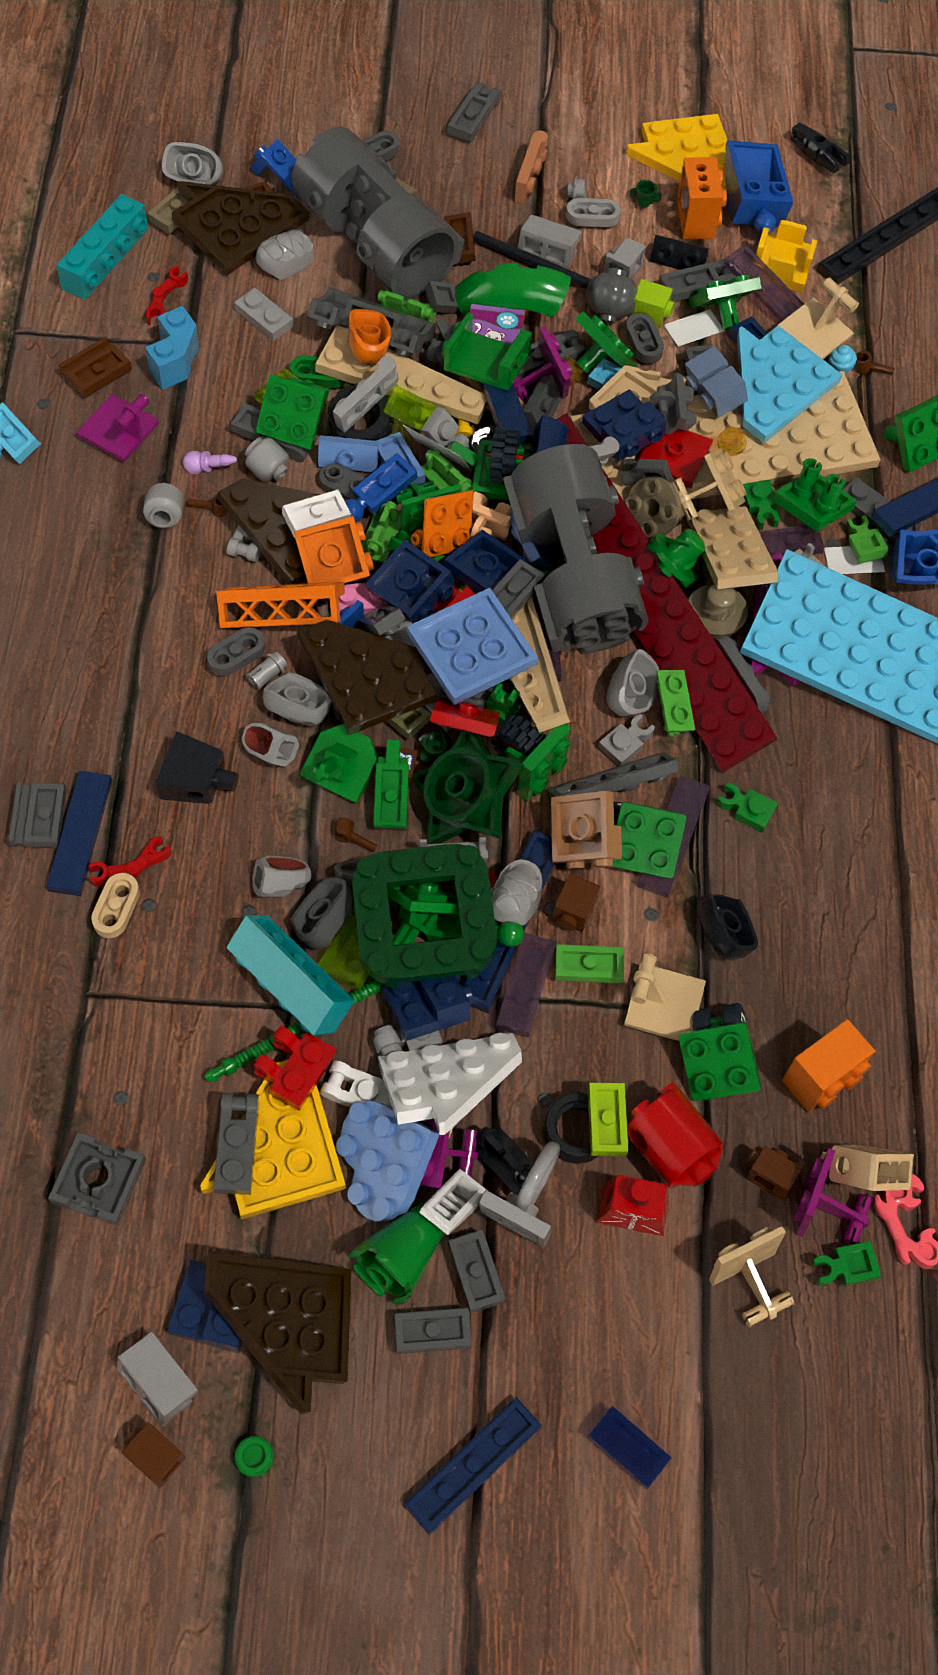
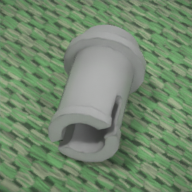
M278 652L268 653L266 660L246 674L250 683L257 690H260L263 685L278 673L282 675L285 672L284 669L288 665Z

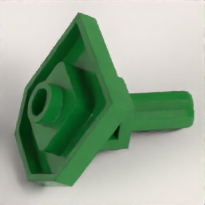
M342 724L322 731L306 760L300 776L358 804L376 768V763H378V756L373 741L359 732L348 735Z
M433 882L387 888L388 897L401 905L399 917L404 920L393 937L394 946L413 944L420 931L427 934L440 913L456 914L458 912L456 895L449 890L438 888L439 885Z

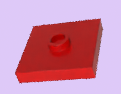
M677 429L671 435L664 434L663 438L657 443H650L645 446L639 459L667 460L673 479L676 480L681 477L684 486L692 489L705 461L704 455L708 454L712 447L713 439L691 431Z
M439 697L433 708L430 721L492 737L495 735L501 712L481 708L467 702H459L454 705L451 700Z

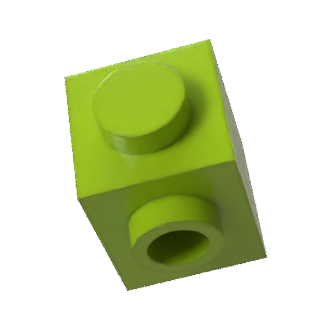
M641 279L634 298L636 307L629 317L636 313L646 314L653 319L656 327L661 328L665 317L670 318L674 309L675 302L671 301L673 289Z

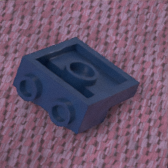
M629 389L584 414L582 424L600 443L606 437H613L618 441L619 450L612 457L619 462L626 457L636 455L640 449L650 443L655 444L660 441L665 434L667 420L650 401L643 404Z
M482 529L446 557L443 566L449 569L452 575L479 593L488 588L493 590L520 559L528 564L529 561Z
M404 540L365 586L369 592L389 606L400 608L404 617L411 623H415L433 615L435 612L434 607L441 599L446 601L451 597L455 589V580L449 569Z
M460 976L398 983V988L385 987V984L381 985L382 996L406 1041L471 1020L470 1005L474 1003L470 987L467 984L460 985Z
M191 1259L167 1329L168 1334L240 1353L242 1344H244L243 1341L204 1294L206 1263Z

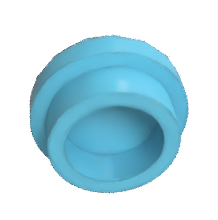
M848 345L838 346L828 356L829 365L837 371H844L845 374L855 367L857 361L856 353Z

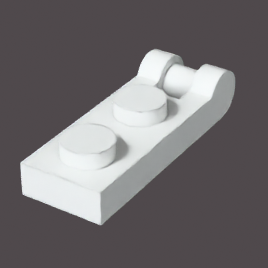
M335 1060L332 1062L329 1069L330 1078L328 1082L323 1083L319 1092L321 1096L347 1107H351L355 1102L375 1101L392 1106L383 1079L351 1068L341 1061ZM343 1080L353 1083L349 1092L340 1088Z

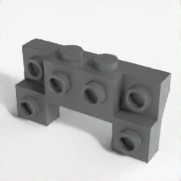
M329 288L320 298H312L307 315L316 319V325L332 329V326L335 325L348 328L349 313L353 309L378 311L387 318L391 327L392 334L389 347H395V353L410 357L411 353H421L424 342L433 339L437 325L335 288Z

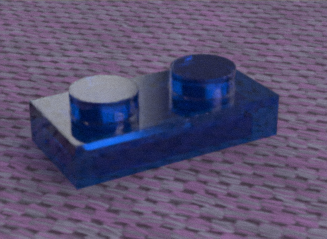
M613 1406L587 1437L646 1490L672 1458Z

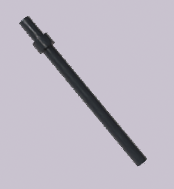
M479 231L474 233V242L537 268V265L562 272L571 277L570 283L586 289L591 280L588 277Z

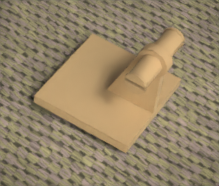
M830 277L822 284V288L833 296L827 309L813 297L778 324L823 360L834 349L843 345L854 335V332L836 317L840 305L842 304L850 313L854 312L859 306V302L848 294L849 290L844 286L840 287Z
M721 448L704 455L715 482L689 494L681 477L670 482L678 492L681 508L687 521L699 516L691 499L718 486L729 511L745 502L743 497L746 495L745 488L740 479H735L731 471L734 468L732 459L727 452L723 453Z
M643 954L642 963H640L639 969L634 975L635 985L624 1026L679 1041V1035L682 1032L694 1031L692 1017L693 1013L699 1010L706 981L655 967L657 957L652 954Z
M782 1226L773 1231L769 1227L764 1228L750 1237L751 1242L741 1247L735 1243L721 1250L718 1253L719 1258L714 1264V1269L709 1278L710 1283L714 1286L742 1272L760 1304L742 1313L744 1321L747 1320L746 1325L748 1327L765 1318L770 1321L777 1317V1312L794 1305V1300L792 1297L789 1298L790 1293L787 1290L769 1299L754 1266L775 1255L786 1233Z

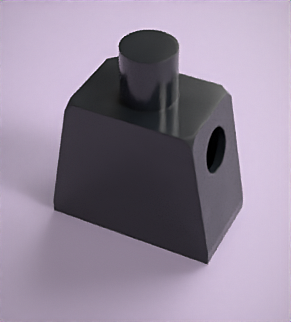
M176 731L156 781L159 799L209 804L213 801L217 788L235 791L239 773L225 770L223 751Z

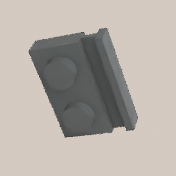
M17 782L8 840L11 847H16V845L39 848L58 847L66 798L65 784L32 783L31 785H23L22 782Z

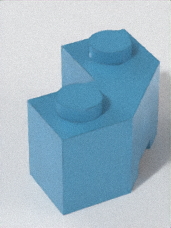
M183 306L157 316L161 340L145 347L149 371L162 390L188 379L194 356L196 357L199 351L197 326Z

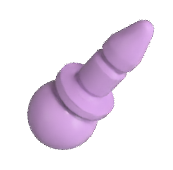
M190 451L183 458V466L188 473L199 474L203 471L210 472L212 467L233 464L237 461V458L228 454H222L221 456L211 455L209 451H203L202 453Z

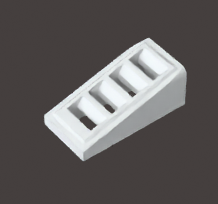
M459 1169L421 1208L419 1213L449 1235L479 1206V1202L487 1189Z

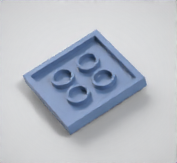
M491 588L407 626L408 636L454 705L538 665L537 655Z

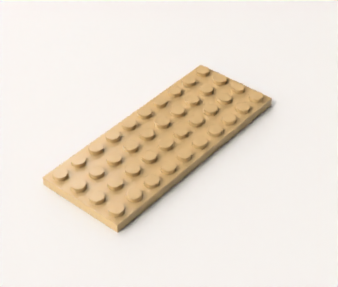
M838 371L842 374L840 383L765 443L761 442L742 426L741 405L720 418L711 409H705L700 400V395H694L692 402L686 407L687 410L696 413L697 421L688 431L713 439L709 453L719 448L722 449L723 453L727 452L734 465L731 471L735 479H740L742 484L770 480L772 485L789 483L800 476L803 462L808 458L817 460L816 464L818 462L822 464L819 474L823 477L830 474L878 467L881 460L844 371ZM584 414L571 416L570 419L589 447L599 445L600 442L582 424ZM645 447L640 449L636 455L626 457L619 462L613 457H609L608 461L602 466L623 500L629 495L631 488L637 482L630 484L622 483L619 471L626 472L623 463L625 459H634L638 462ZM706 459L692 489L685 487L688 494L715 482ZM718 486L693 497V499L720 495L721 492Z

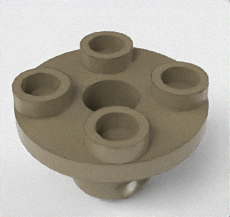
M652 476L639 480L631 488L629 495L624 500L648 538L654 537L657 533L663 535L670 533L679 521L681 502L678 492L664 478Z
M708 584L695 590L689 598L690 604L712 638L727 635L732 639L733 635L740 632L748 617L747 603L744 597L734 588L717 589L715 584Z

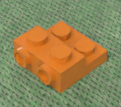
M354 516L294 532L308 583L344 582V584L370 577L369 571L374 569L370 552H363L361 541L366 540L362 523H355Z

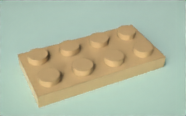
M738 506L731 511L728 508L717 510L703 509L697 512L699 516L688 521L690 529L698 533L705 543L706 549L702 556L717 589L778 582V570L746 506Z

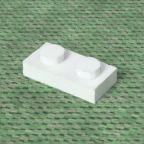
M339 490L287 504L282 508V514L294 537V532L351 516Z

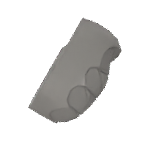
M172 142L165 148L162 159V171L167 177L179 182L216 185L223 175V163L214 151L205 146L186 142Z
M299 229L269 238L262 242L256 251L257 264L264 271L279 280L296 274L308 266L314 259L313 243L308 235Z
M639 649L628 653L612 675L607 690L606 703L619 716H632L649 710L654 701L657 691L655 686L657 681L656 671L659 670V667L644 650Z
M288 672L284 676L270 682L264 688L262 696L267 710L289 721L307 726H315L323 722L330 711L332 703L325 688L292 672Z
M520 859L507 865L500 873L491 892L495 920L502 923L512 921L523 926L532 918L540 902L543 882L542 874L536 864Z

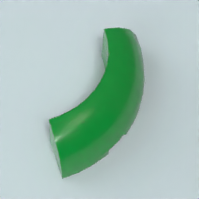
M519 263L496 265L494 270L484 273L479 270L463 279L455 287V300L464 316L468 312L470 313L471 304L529 310L552 318L566 297L571 277L537 265V269L519 267Z

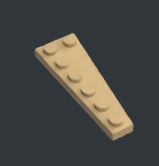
M336 325L315 363V372L355 385L361 380L367 379L379 368L378 363L368 365L356 359L349 345L348 328ZM387 349L385 356L394 358L399 380L386 395L435 410L436 407L445 408L450 416L475 424L479 423L488 404L483 393L412 359L397 354L393 350Z
M531 597L512 620L537 655L538 665L509 679L515 690L518 691L520 699L540 733L569 723L570 720L533 597Z

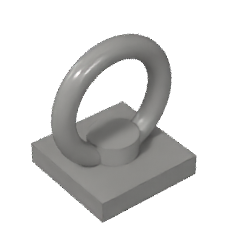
M555 1141L546 1144L526 1177L518 1196L511 1193L507 1201L486 1190L479 1202L481 1214L544 1248L551 1235V1226L536 1218L539 1209L534 1204L558 1159L560 1145Z

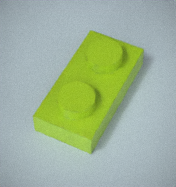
M589 1083L588 1109L591 1156H627L628 1135L625 1083Z

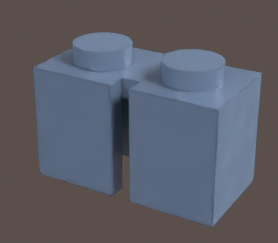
M715 346L685 363L687 386L693 388V391L700 395V400L705 409H711L718 418L748 401L745 381L732 366H729L728 361Z

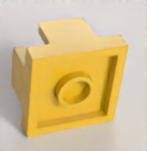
M785 220L780 221L777 235L768 234L769 228L764 227L750 279L760 277V282L803 292L818 240L812 239L811 244L805 243L804 237L807 226Z

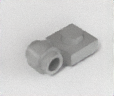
M436 407L421 429L424 435L445 448L448 447L450 442L457 441L470 449V440L465 435L456 433L459 426L446 409Z
M392 1025L377 1029L374 1032L375 1037L373 1038L376 1052L381 1056L388 1055L394 1051H402L401 1047L406 1046L407 1051L423 1049L428 1045L441 1046L443 1043L439 1030L406 1041L402 1032L399 1033L398 1030H394Z

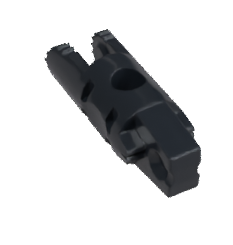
M802 123L793 126L791 140L803 153L834 174L839 171V166L845 167L851 163L850 161L852 160L848 153L818 131Z

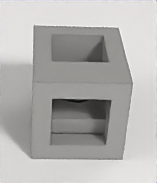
M626 237L620 246H615L612 253H607L603 273H605L606 268H617L628 272L627 277L633 279L643 266L646 246Z

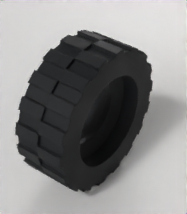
M358 383L353 386L348 385L345 389L339 390L336 393L337 395L331 399L330 407L328 406L327 412L333 437L376 441L392 433L394 418L387 395L371 408L375 413V420L369 428L356 430L350 427L345 433L336 426L332 411L341 399L347 398L356 389Z

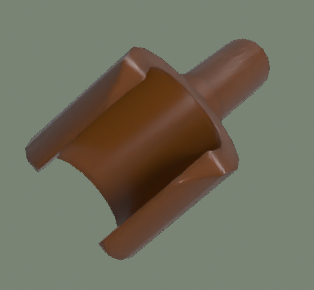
M859 351L857 353L855 369L859 374H866L873 370L893 375L895 368L872 362V355L868 351Z
M218 494L213 497V501L188 499L187 501L188 506L211 509L212 513L217 517H223L227 513V510L224 506H221L222 504L217 499Z
M343 817L338 819L334 832L337 841L343 843L352 841L372 852L375 851L377 847L375 843L353 832L355 824L352 820Z

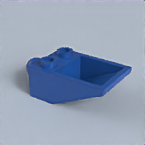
M727 140L726 187L727 206L732 224L755 225L756 230L761 234L764 227L769 228V234L775 227H779L781 220H786L794 203L778 145Z

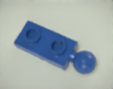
M398 453L393 455L352 489L353 495L357 499H348L345 503L351 516H354L355 523L362 518L364 508H367L372 514L376 513L382 504L393 499L418 478L417 471Z

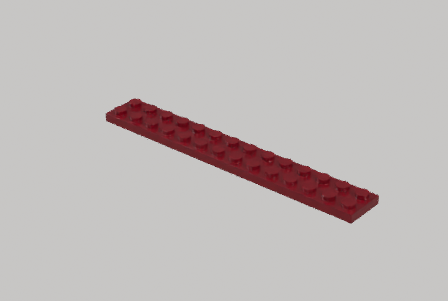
M567 413L557 418L568 428L567 444L588 446ZM603 469V472H604V475H605L606 478H607V482H608L609 487H610V486H614L613 483L611 482V480L609 479V477L607 476V474L605 473L604 469ZM617 491L619 504L614 505L616 516L613 517L605 528L592 535L597 554L616 553L628 558L631 557L633 567H640L644 585L639 586L647 612L648 624L643 631L636 629L634 632L647 653L657 663L659 670L685 671L695 729L724 773L778 739L674 577H667L660 570L658 564L661 560L656 553L653 554L648 548V537Z

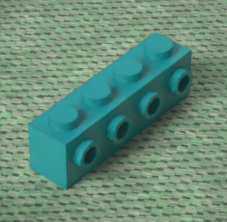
M123 194L112 203L57 263L56 267L62 290L86 300L147 232L148 220L144 204Z
M246 915L226 947L236 957L237 963L248 969L257 978V983L264 989L269 990L279 1000V1005L284 1010L291 1012L301 1022V1027L312 1035L335 1033L355 1001L268 915Z

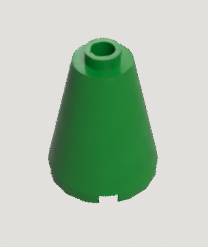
M423 1202L358 1244L349 1255L350 1259L356 1258L357 1263L353 1268L364 1284L380 1297L385 1292L393 1296L394 1298L391 1300V1303L396 1305L404 1304L411 1297L444 1234L440 1228L419 1213L426 1204Z

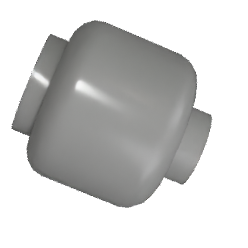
M257 438L244 453L246 456V467L263 482H269L272 479L279 481L289 470L286 466L289 454L272 438Z
M158 483L151 486L145 494L143 507L145 519L150 524L160 528H170L178 524L182 518L184 504L182 492L177 487L167 483Z

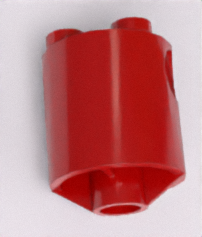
M672 1082L658 1093L657 1096L659 1098L650 1103L646 1099L631 1111L633 1117L627 1120V1135L669 1189L675 1188L678 1185L697 1187L717 1171L725 1144L685 1094Z

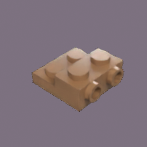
M598 791L551 797L552 863L565 864L566 870L585 869V863L593 862V867L605 868L613 867V860L622 859L621 826L614 825L613 792Z

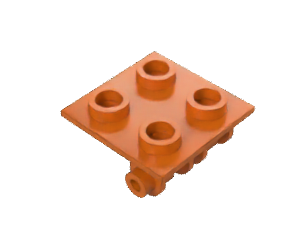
M468 490L425 499L423 530L418 529L411 535L412 544L421 548L422 552L428 556L434 557L452 553L466 543L471 535L474 491Z

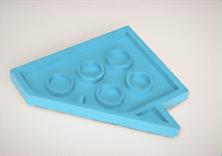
M779 325L760 340L741 326L737 334L739 375L745 381L748 401L741 404L742 426L761 442L765 443L840 383L842 374Z

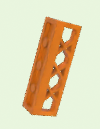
M344 582L227 587L218 590L216 594L220 628L316 624L326 619L339 623L341 622L339 596L345 594ZM330 598L331 616H321L312 608L318 599ZM303 599H312V600H311V601L309 602V604H308V603H306ZM283 600L279 605L274 602ZM289 600H295L304 608L296 618H292L283 610V607ZM260 601H265L274 609V612L268 619H262L253 611ZM245 602L253 603L250 606H248ZM227 603H237L245 611L239 620H228ZM307 613H309V614H311L313 617H304V616H305ZM279 614V615H281L283 618H275V617ZM249 615L253 618L252 620H245Z

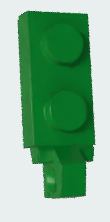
M387 740L386 757H378V763H376L374 829L407 830L409 764L408 758L400 757V740Z

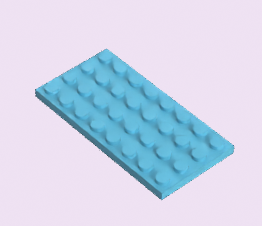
M787 549L777 569L778 582L770 584L740 653L938 744V618Z

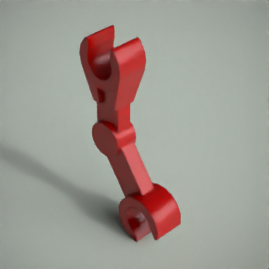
M179 266L172 267L169 270V278L160 286L153 288V301L146 310L147 323L151 325L153 317L165 313L163 302L166 295L175 287L180 288L187 285L188 273L186 271L182 276L178 277L180 275Z
M158 836L149 842L141 856L127 864L106 866L102 862H93L88 865L90 872L102 871L103 874L100 877H89L90 883L96 887L104 886L111 876L118 873H127L137 878L148 866L167 860L172 853L171 847L169 845L161 852L155 851L158 846L163 844L162 836Z

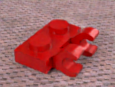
M279 1026L273 1036V1039H275L273 1045L290 1054L289 1060L282 1069L271 1058L261 1054L254 1064L256 1068L254 1073L262 1079L273 1083L269 1089V1094L300 1111L335 1057L337 1049L308 1032L300 1040L289 1029Z

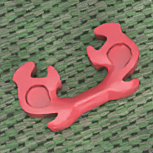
M912 1174L910 1190L882 1191L883 1201L879 1195H876L873 1198L872 1204L876 1213L884 1220L894 1240L896 1255L903 1266H907L911 1258L921 1268L930 1269L938 1263V1242L932 1237L936 1230L929 1228L922 1231L917 1236L918 1242H914L907 1236L897 1216V1206H900L904 1211H910L921 1203L920 1199L912 1197V1191L920 1194L924 1190V1185L916 1175Z

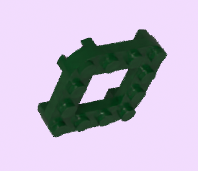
M444 844L383 851L359 860L352 880L358 943L362 967L373 979L384 983L385 987L398 988V983L461 975H466L467 979H472L480 976V972L490 965L494 956H496L497 932L488 869L476 847L462 844ZM454 880L462 938L394 946L387 888Z

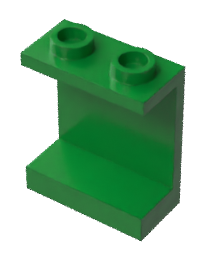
M468 312L462 322L456 324L450 340H446L442 346L441 356L444 357V370L508 391L530 356L532 332L521 329L512 344L472 332L473 314Z

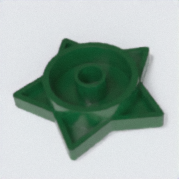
M463 730L452 749L440 755L431 767L415 773L412 777L424 794V800L429 809L427 842L430 844H441L466 830L500 838L502 798L523 769L524 764L516 759L489 755L476 733Z

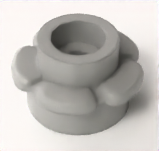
M576 176L574 181H569L568 198H585L586 179H579Z

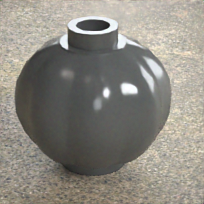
M606 268L605 273L597 274L587 285L586 302L589 308L600 316L599 319L603 323L615 324L616 319L628 316L636 307L634 298L638 289L635 282L627 277L628 272L624 270Z

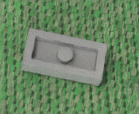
M253 288L234 302L235 311L272 341H275L294 327L293 318L256 288Z

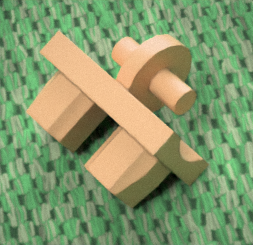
M475 491L473 495L470 539L483 529L491 536L506 541L510 535L511 517L509 515L512 514L511 506L501 502L498 503L495 510L486 507L488 499L485 495Z

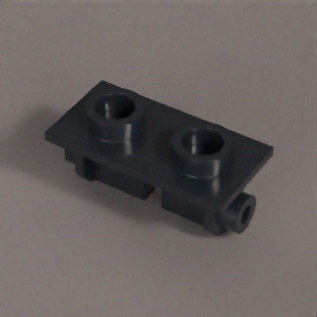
M655 235L649 262L682 270L705 264L709 248Z
M500 1127L496 1129L482 1128L477 1135L480 1140L475 1152H478L480 1159L518 1196L534 1162Z

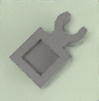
M641 714L636 715L632 719L629 729L620 724L599 742L598 749L617 766L624 765L642 751L644 743L641 741L649 740L652 737L655 726L651 725L645 730L640 729L638 726L642 723L643 716Z

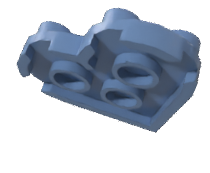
M375 1101L353 1103L349 1109V1114L343 1122L341 1134L336 1143L338 1154L344 1156L346 1162L354 1169L352 1185L349 1187L347 1194L349 1201L356 1205L358 1211L363 1216L377 1222H389L399 1214L407 1213L421 1184L440 1135L439 1132L420 1121L398 1125L393 1108L388 1104Z

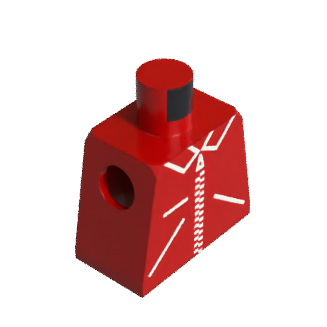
M615 1175L602 1187L596 1223L664 1236L669 1205L668 1186L663 1183Z

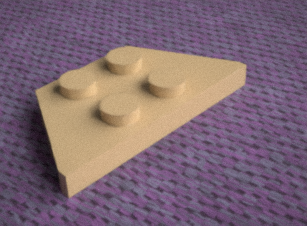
M624 365L590 398L589 409L593 410L629 389L644 404L649 401V397L653 393L657 392L658 386L671 382V379L661 378V372L643 371L637 367ZM684 378V385H685V386H686V381H687L686 378Z

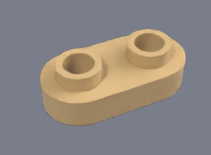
M118 873L111 876L107 880L91 916L92 924L96 933L104 938H114L124 932L139 899L140 890L138 883L130 874ZM125 890L129 892L124 897L117 896L118 893ZM110 919L116 920L112 926L105 925L106 921Z

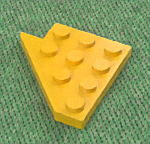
M718 114L642 123L641 128L644 142L627 144V156L679 182L684 158L716 157L718 169L723 170V183L721 187L726 189L727 194L726 142L728 139Z
M288 1060L278 1062L277 1064L283 1069ZM265 1079L256 1094H259V1110L251 1195L235 1194L241 1220L346 1189L317 1085L300 1111L269 1094V1089L273 1083ZM246 1111L240 1120H246ZM216 1160L200 1185L202 1194L214 1191Z

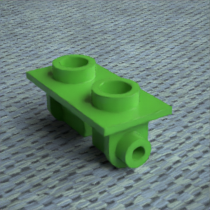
M388 289L379 292L377 300L383 306L429 322H433L437 315V312H433L434 309L430 308L428 303L424 304L410 298L408 301H404V296L393 293Z
M430 449L426 453L427 463L421 466L425 473V477L429 481L433 480L438 490L457 484L460 485L461 492L472 490L473 484L471 480L458 471L439 450Z
M392 501L382 504L380 509L374 514L365 535L366 540H363L361 544L364 553L370 552L372 561L382 564L389 558L392 551L388 547L391 537L395 536L397 538L400 532L401 515L398 514L397 505Z
M657 670L655 686L658 687L660 703L663 708L662 714L665 725L663 731L667 732L668 737L678 736L680 732L695 731L685 671Z

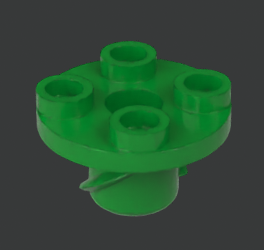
M685 529L675 539H670L661 533H657L647 542L653 554L656 553L661 560L658 566L667 577L676 576L685 587H688L697 580L698 576L694 565L697 558L706 549L705 543L698 533L692 529Z

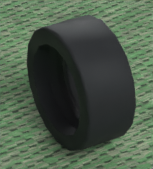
M581 1092L565 1094L554 1101L547 1112L543 1131L546 1144L551 1141L557 1142L560 1145L558 1158L565 1162L574 1164L591 1162L598 1156H591L590 1145L581 1148L570 1146L562 1141L557 1130L558 1120L566 1111L580 1109L589 1113L588 1094Z

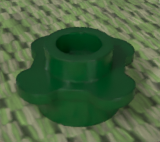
M642 180L637 183L636 188L630 190V197L635 198L642 208L649 207L653 202H659L662 194L657 192V185L650 180Z
M440 732L422 735L419 738V744L422 746L421 761L430 763L448 751L450 737Z

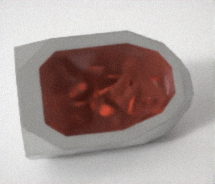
M267 723L249 724L245 727L242 736V742L247 752L275 765L286 767L294 760L299 748L296 736Z
M265 856L256 859L252 875L253 890L260 897H285L293 890H299L311 880V870L306 862L283 856Z

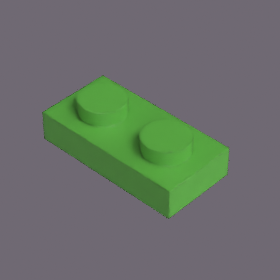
M556 944L555 981L623 983L624 947Z

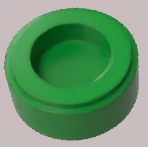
M251 1436L244 1439L235 1451V1463L239 1471L247 1477H261L273 1465L274 1453L272 1447L262 1437Z

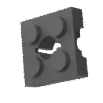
M78 1132L48 1199L57 1206L119 1226L145 1165L146 1157L144 1154L127 1148L126 1150H119L109 1147L94 1137ZM104 1165L109 1173L108 1179L103 1185L93 1187L91 1191L87 1185V1178L91 1172L102 1169Z

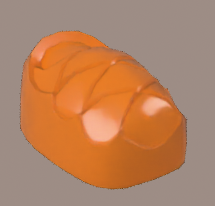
M353 309L349 313L348 321L350 348L356 359L361 363L368 365L378 363L386 355L392 334L390 324L387 318L378 311Z

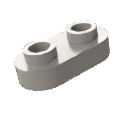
M575 198L567 204L566 219L575 226L612 227L619 222L621 208L617 202L611 199Z

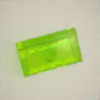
M395 385L383 412L421 431L438 406Z

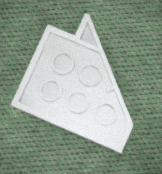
M496 1033L491 1037L481 1039H462L457 1043L441 1046L428 1045L423 1049L407 1052L394 1051L385 1056H378V1061L398 1125L434 1118L439 1134L445 1135L522 1063V1054L513 1033Z

